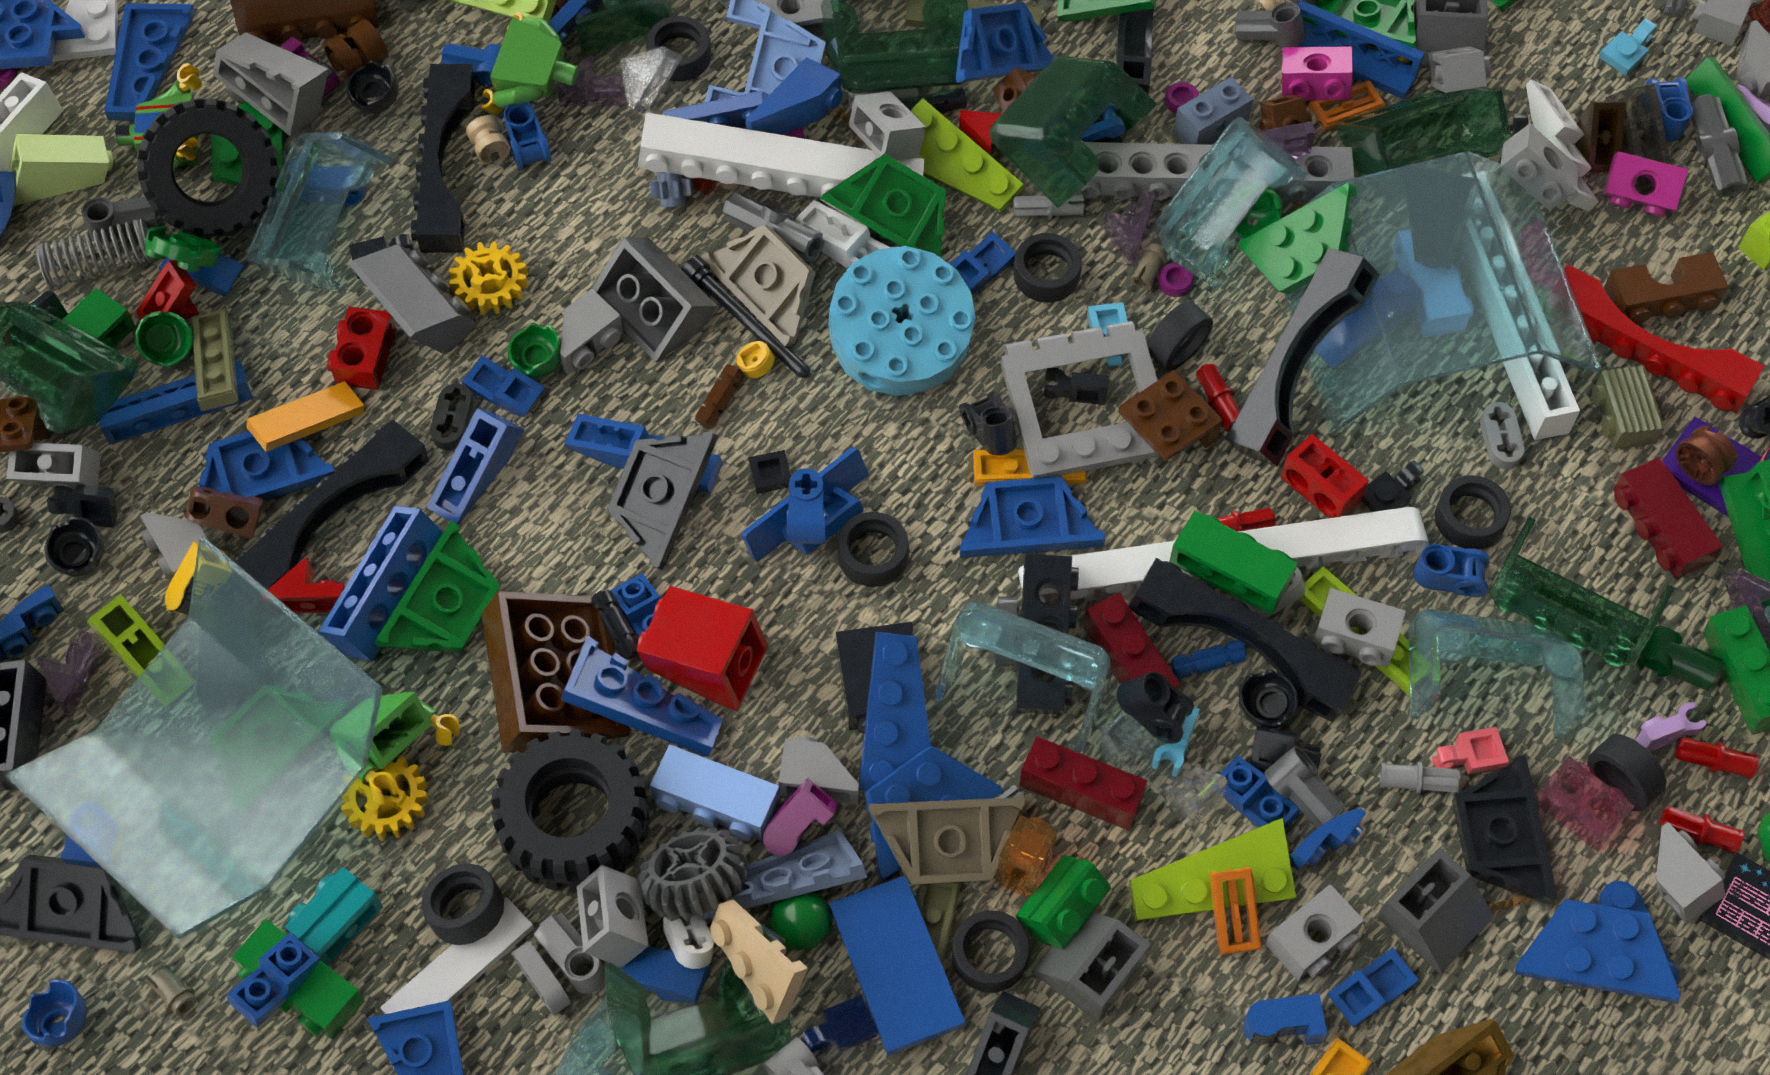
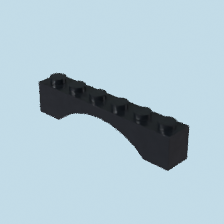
M1154 8L1119 14L1113 98L1118 108L1146 111L1151 78Z
M430 64L429 78H424L423 93L424 98L427 99V106H421V123L425 127V132L420 133L418 137L419 153L422 155V162L416 163L417 183H420V190H415L413 194L414 210L418 213L417 219L411 220L412 241L418 242L421 253L463 252L465 220L460 203L451 195L442 180V163L445 149L452 134L460 123L474 110L476 81L472 64Z
M1328 248L1322 261L1317 266L1316 272L1305 293L1301 296L1289 323L1285 326L1275 349L1267 359L1254 388L1250 391L1240 414L1231 426L1226 441L1241 454L1276 467L1280 463L1294 436L1292 421L1293 400L1297 383L1305 364L1317 345L1336 325L1364 306L1380 276L1364 257Z
M391 420L385 427L377 429L361 449L348 455L340 468L331 476L323 478L308 497L294 504L286 517L276 526L268 528L254 546L234 559L232 565L236 571L231 578L234 585L266 612L269 606L265 600V591L299 563L303 550L318 528L344 505L363 495L384 488L403 486L429 462L425 445L395 420Z
M1155 558L1128 605L1132 612L1160 628L1171 626L1203 627L1222 632L1242 641L1258 652L1278 673L1291 679L1299 693V706L1331 722L1343 711L1361 675V672L1352 668V665L1345 659L1332 657L1318 649L1317 645L1311 640L1299 638L1284 630L1279 622L1259 616L1252 612L1245 603L1227 598L1218 593L1211 584L1193 579L1183 573L1177 565L1168 561H1161Z

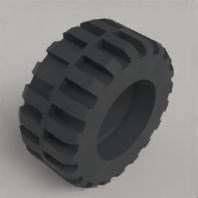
M203 98L179 102L154 118V122L145 130L142 136L143 139L137 152L136 168L141 190L153 210L165 222L180 229L181 232L190 235L195 233L206 238H214L216 235L229 236L235 234V231L243 227L246 229L254 224L253 221L259 215L263 216L268 209L267 205L270 199L275 197L277 191L275 186L280 167L277 165L276 157H278L276 148L269 138L270 135L256 118L236 105L222 100ZM199 134H215L227 139L234 145L241 157L242 176L238 186L231 194L216 201H201L190 197L179 187L173 172L174 157L179 147L189 138Z
M571 730L570 736H561L560 731L548 733L549 739L543 742H539L538 738L526 743L528 749L526 752L521 754L519 751H516L508 759L511 768L509 770L506 768L500 770L496 778L499 788L492 790L491 803L494 811L491 814L503 852L507 854L510 864L516 871L523 870L526 879L534 884H538L540 879L544 880L547 889L559 891L561 884H568L570 892L577 891V886L601 865L622 873L625 871L623 861L626 858L630 861L635 860L640 852L638 842H644L647 836L648 827L646 821L649 820V807L643 778L640 777L638 766L634 760L626 758L625 749L616 742L611 743L608 747L606 737L597 733H593L591 738H587L583 730ZM571 783L587 784L599 789L606 795L609 806L605 816L593 829L579 836H551L538 829L534 823L533 815L541 799L559 786Z

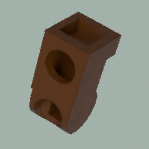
M194 486L191 488L185 518L203 526L252 539L257 529L264 499L250 495L245 497L228 492L223 493L207 487Z

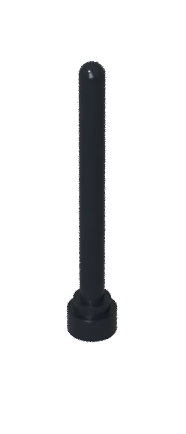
M696 255L683 265L681 270L699 288L706 290L759 341L767 344L773 354L800 378L808 377L810 368L787 346H784L768 328L712 277L713 273L710 271V265L704 259Z

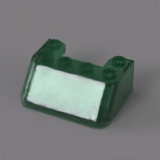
M823 0L821 10L827 56L833 70L841 74V86L848 92L865 93L965 83H957L956 73L964 12L968 11L967 0H926L922 8L924 29L862 34L859 33L856 11L851 5L845 2H838V0Z
M1058 56L1042 70L994 121L990 127V137L995 146L1059 208L1082 189L1098 171L1099 164L1096 155L1080 138L1108 106L1113 103L1118 108L1116 114L1122 118L1125 132H1127L1137 122L1144 119L1155 108L1157 103L1115 62Z
M1481 87L1448 93L1435 90L1343 119L1336 123L1338 137L1344 147H1352L1353 165L1362 181L1370 182L1371 186L1385 185L1386 189L1404 185V165L1422 168L1421 166L1430 163L1433 166L1443 165L1452 162V156L1461 153L1464 156L1479 153L1480 158L1493 157L1501 153L1500 148H1503V143L1511 138L1502 90Z
M21 301L0 303V381L5 383V387L8 390L18 394H25L36 400V405L41 408L39 413L40 419L45 422L44 426L54 432L66 433L69 430L96 425L131 383L138 368V363L127 355L35 305Z
M1528 517L1490 590V595L1495 605L1505 612H1514L1530 620L1535 627L1541 630H1550L1566 638L1571 645L1577 648H1586L1602 656L1607 663L1613 666L1632 665L1650 639L1675 588L1667 584L1647 618L1520 556L1519 553L1536 521Z

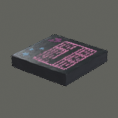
M1737 853L1724 874L1725 879H1723L1726 896L1708 908L1700 921L1770 960V871Z

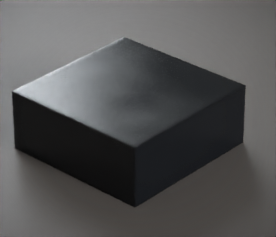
M785 450L748 457L756 494L789 488L791 473Z

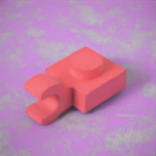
M1497 727L1459 733L1456 738L1457 745L1437 748L1438 755L1432 756L1435 767L1453 769L1464 764L1468 775L1503 769L1509 763Z

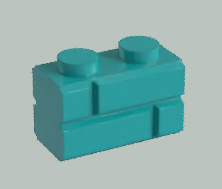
M344 867L336 874H327L319 882L316 888L317 894L307 904H298L290 912L287 918L288 924L284 927L288 934L291 932L327 966L383 908L378 896Z

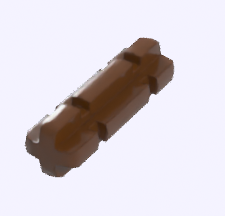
M727 364L719 375L722 379L716 380L703 402L706 406H701L695 415V420L701 426L713 428L720 418L718 412L723 413L736 391L734 386L738 387L744 378V372L739 369V366Z

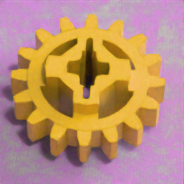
M492 241L490 248H484V245L479 242L477 243L476 251L473 252L471 249L465 248V258H454L456 268H449L451 291L465 302L471 311L479 307L481 315H485L488 308H493L495 314H500V306L505 305L507 308L512 309L513 298L522 300V289L528 288L526 264L522 263L519 252L511 253L509 245L504 246L500 250L495 241ZM507 269H509L512 273L511 278H509L507 275ZM466 278L470 280V288L465 284Z
M404 756L398 758L396 763L391 761L383 769L377 768L376 772L390 773L394 780L395 795L389 789H381L384 804L374 802L367 780L362 782L357 776H345L344 781L350 789L341 790L339 793L342 801L346 802L341 806L344 816L349 817L348 822L353 830L361 826L360 830L364 837L368 838L373 831H376L379 840L384 841L386 833L392 831L394 836L399 838L401 837V827L405 825L408 829L413 830L415 826L412 818L414 816L420 818L425 816L424 810L419 804L429 803L428 794L426 791H423L428 787L424 776L419 777L421 773L416 764L408 767ZM404 781L410 786V797L406 795L405 791H402ZM359 797L367 801L364 805L366 809L364 813L359 808Z

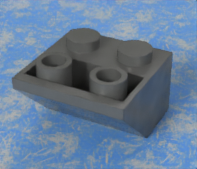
M1487 0L1414 1L1416 49L1425 52L1420 68L1430 69L1428 52L1465 46L1484 51L1488 23Z
M1438 848L1386 901L1378 919L1441 974L1494 916L1472 876L1441 848Z
M1092 912L1066 947L1059 949L1051 946L1032 970V973L1099 1022L1146 961L1151 943L1118 919Z

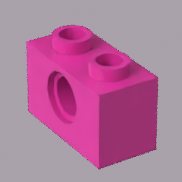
M1283 47L1282 96L1293 94L1304 97L1305 100H1351L1352 47Z
M1617 152L1613 155L1602 196L1610 197L1609 204L1630 208L1631 203L1645 206L1644 213L1665 217L1666 212L1672 213L1677 210L1688 169ZM1638 177H1645L1651 181L1652 191L1649 195H1641L1636 191L1635 181Z

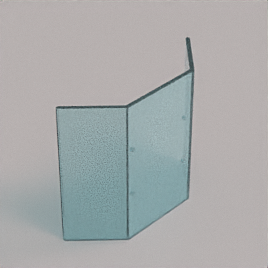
M1466 151L1335 182L1307 203L1315 201L1347 182L1356 185L1357 196L1351 197L1348 217L1353 219L1351 233L1347 238V253L1364 257L1380 274L1364 306L1336 325L1317 345L1307 361L1329 433L1339 431L1403 385L1530 355L1541 354L1595 372L1602 371L1598 356L1538 201L1500 167V163ZM1309 284L1288 295L1284 294L1291 317Z
M202 536L198 544L189 615L180 628L95 731L8 772L5 777L178 939H181L268 890L367 767L383 687Z

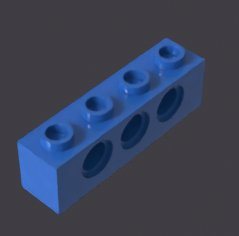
M394 506L318 632L342 654L351 658L372 662L382 648L375 644L376 638L433 550L443 531L421 509Z

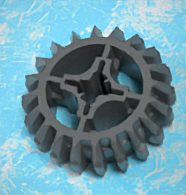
M715 826L710 827L706 831L701 827H697L694 832L689 833L684 830L680 836H669V841L665 844H656V852L646 854V862L639 866L641 874L638 876L639 887L646 904L649 905L651 910L656 911L659 917L668 916L671 921L677 920L681 916L685 921H689L694 915H699L703 918L706 912L710 910L717 911L720 903L730 901L731 895L742 892L741 885L748 881L746 875L749 870L747 866L748 861L740 842L737 841L735 836H730L727 830L718 832Z

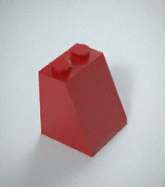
M669 586L664 598L659 599L655 606L654 617L648 629L643 631L638 639L637 652L647 670L714 703L738 711L769 646L753 609Z

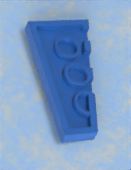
M125 3L105 106V114L108 120L135 121L136 106L139 103L154 99L196 14L193 4Z
M882 632L875 633L858 782L859 790L861 791L868 790L924 748L931 746L916 636Z
M587 636L563 692L562 701L709 757L723 719L681 693L674 696L663 689L661 686L662 681L650 674L646 677L642 676L627 666L628 660L616 653L613 656L608 655L597 648L599 642Z

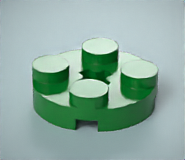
M161 226L148 229L144 253L156 259H166L167 257L177 260L178 267L193 272H199L200 266L213 268L218 263L221 248H215L216 243L208 238L195 233L190 235L181 232L180 229L178 234L169 235L166 234L167 227Z

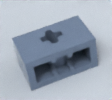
M1231 76L1177 108L1173 132L1185 144L1211 145L1248 123L1253 98Z

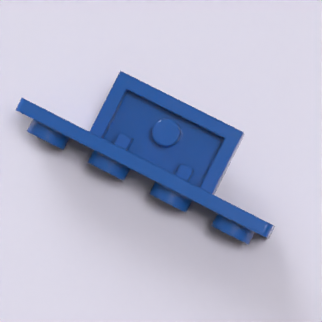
M851 447L819 472L823 479L825 541L838 532L850 518L864 511L860 501L847 493L869 475L860 451L854 447ZM802 488V494H810V488ZM789 496L741 533L750 556L755 561H760L781 543L787 542ZM822 544L791 545L808 555Z

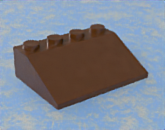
M230 0L239 35L246 32L271 44L286 42L291 37L298 41L314 37L332 38L336 34L347 33L349 27L363 19L369 21L375 28H379L375 0Z
M498 591L481 613L503 753H515L516 751L524 753L528 750L526 743L535 738H538L539 742L548 740V733L560 731L561 736H570L571 730H583L587 738H591L593 733L605 736L606 740L629 735L627 725L561 700L587 636L599 642L597 648L610 656L615 654L613 642L599 617L601 611L596 612L591 602L592 596Z

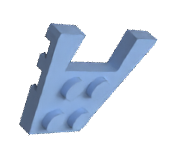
M730 0L726 16L727 21L758 28L760 32L745 92L742 93L709 85L705 102L760 91L768 97L806 57L822 64L826 42L792 21H787L771 11V8L761 2L757 3L754 0Z

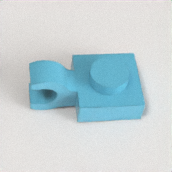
M1646 18L1638 25L1631 36L1621 31L1601 50L1599 57L1626 76L1646 58L1649 50L1644 45L1653 38L1650 34L1657 28V25Z
M1123 302L1088 306L1087 318L1090 328L1101 327L1104 337H1107V325L1128 322ZM1124 354L1106 357L1108 367L1123 365L1121 355Z
M1194 707L1192 714L1185 718L1182 726L1184 734L1180 742L1162 745L1156 749L1152 760L1153 769L1157 770L1160 761L1168 759L1174 764L1172 776L1176 777L1179 775L1184 762V754L1200 709Z

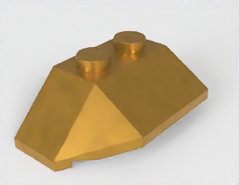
M1489 1019L1436 1035L1385 1075H1505L1506 1068L1511 1065L1514 1054L1496 1020Z

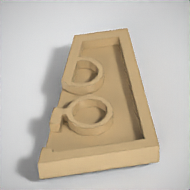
M730 900L720 903L709 929L714 942L722 948L732 963L735 974L742 978L752 993L756 1006L763 1010L771 1024L786 1020L808 968L800 960L792 963L785 956L786 947L778 940L768 941L763 936L761 924L737 902Z

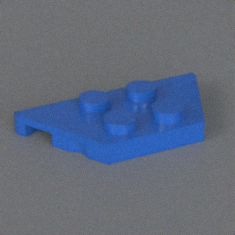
M1024 2L978 7L964 12L956 73L957 83L1007 76L1015 67L1029 73L1050 70L1063 66V61L1059 55L1053 57L1043 41L1047 39V36L1041 27L1034 22L1033 15Z
M250 431L209 443L205 457L207 464L201 472L198 485L223 493L228 492L245 497L250 495L266 501L317 485L323 478L331 476L335 471L333 466L329 463L326 464L314 453L313 448L304 440L298 439L265 452Z
M1061 476L987 482L978 508L975 509L971 518L970 527L965 539L961 542L959 554L960 558L1101 547L1105 544V534L1101 529L1097 530L1087 517V510L1079 500L1072 496L1071 489Z
M927 746L866 790L865 797L867 811L870 813L869 804L992 799L1004 790L1000 785L933 746ZM871 815L870 835L871 842L875 843L877 858L875 872L880 880H884L901 867Z
M1565 899L1516 964L1515 974L1540 980L1677 1004L1680 999L1678 986L1650 913Z

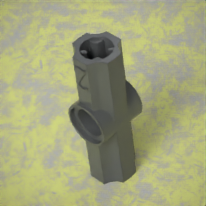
M1711 94L1699 96L1695 101L1691 102L1693 108L1691 120L1697 135V151L1701 152L1704 161L1701 163L1702 165H1707L1717 197L1738 196V194L1747 190L1748 182L1739 158L1740 145L1734 127L1729 128L1719 96H1712Z
M734 192L724 204L722 211L725 215L724 220L747 232L762 225L771 227L805 261H813L823 249V233L793 219L794 214L786 209L771 204H763L741 192Z

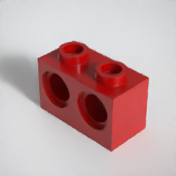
M348 306L345 319H341L337 326L338 342L336 348L329 352L327 360L328 371L332 372L336 384L345 381L351 387L379 390L396 332L393 317L388 311Z
M1313 434L1308 436L1287 456L1281 475L1283 481L1328 518L1347 516L1361 503L1369 482L1366 477Z

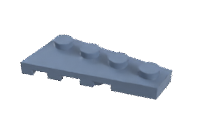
M837 830L796 846L794 851L787 855H773L747 865L749 869L746 873L748 881L741 885V893L731 895V900L737 902L743 909L864 879L867 878L862 861L841 830ZM710 910L706 912L703 918L714 917L716 911Z

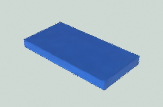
M906 876L829 903L834 921L887 1056L965 1027L964 1018Z

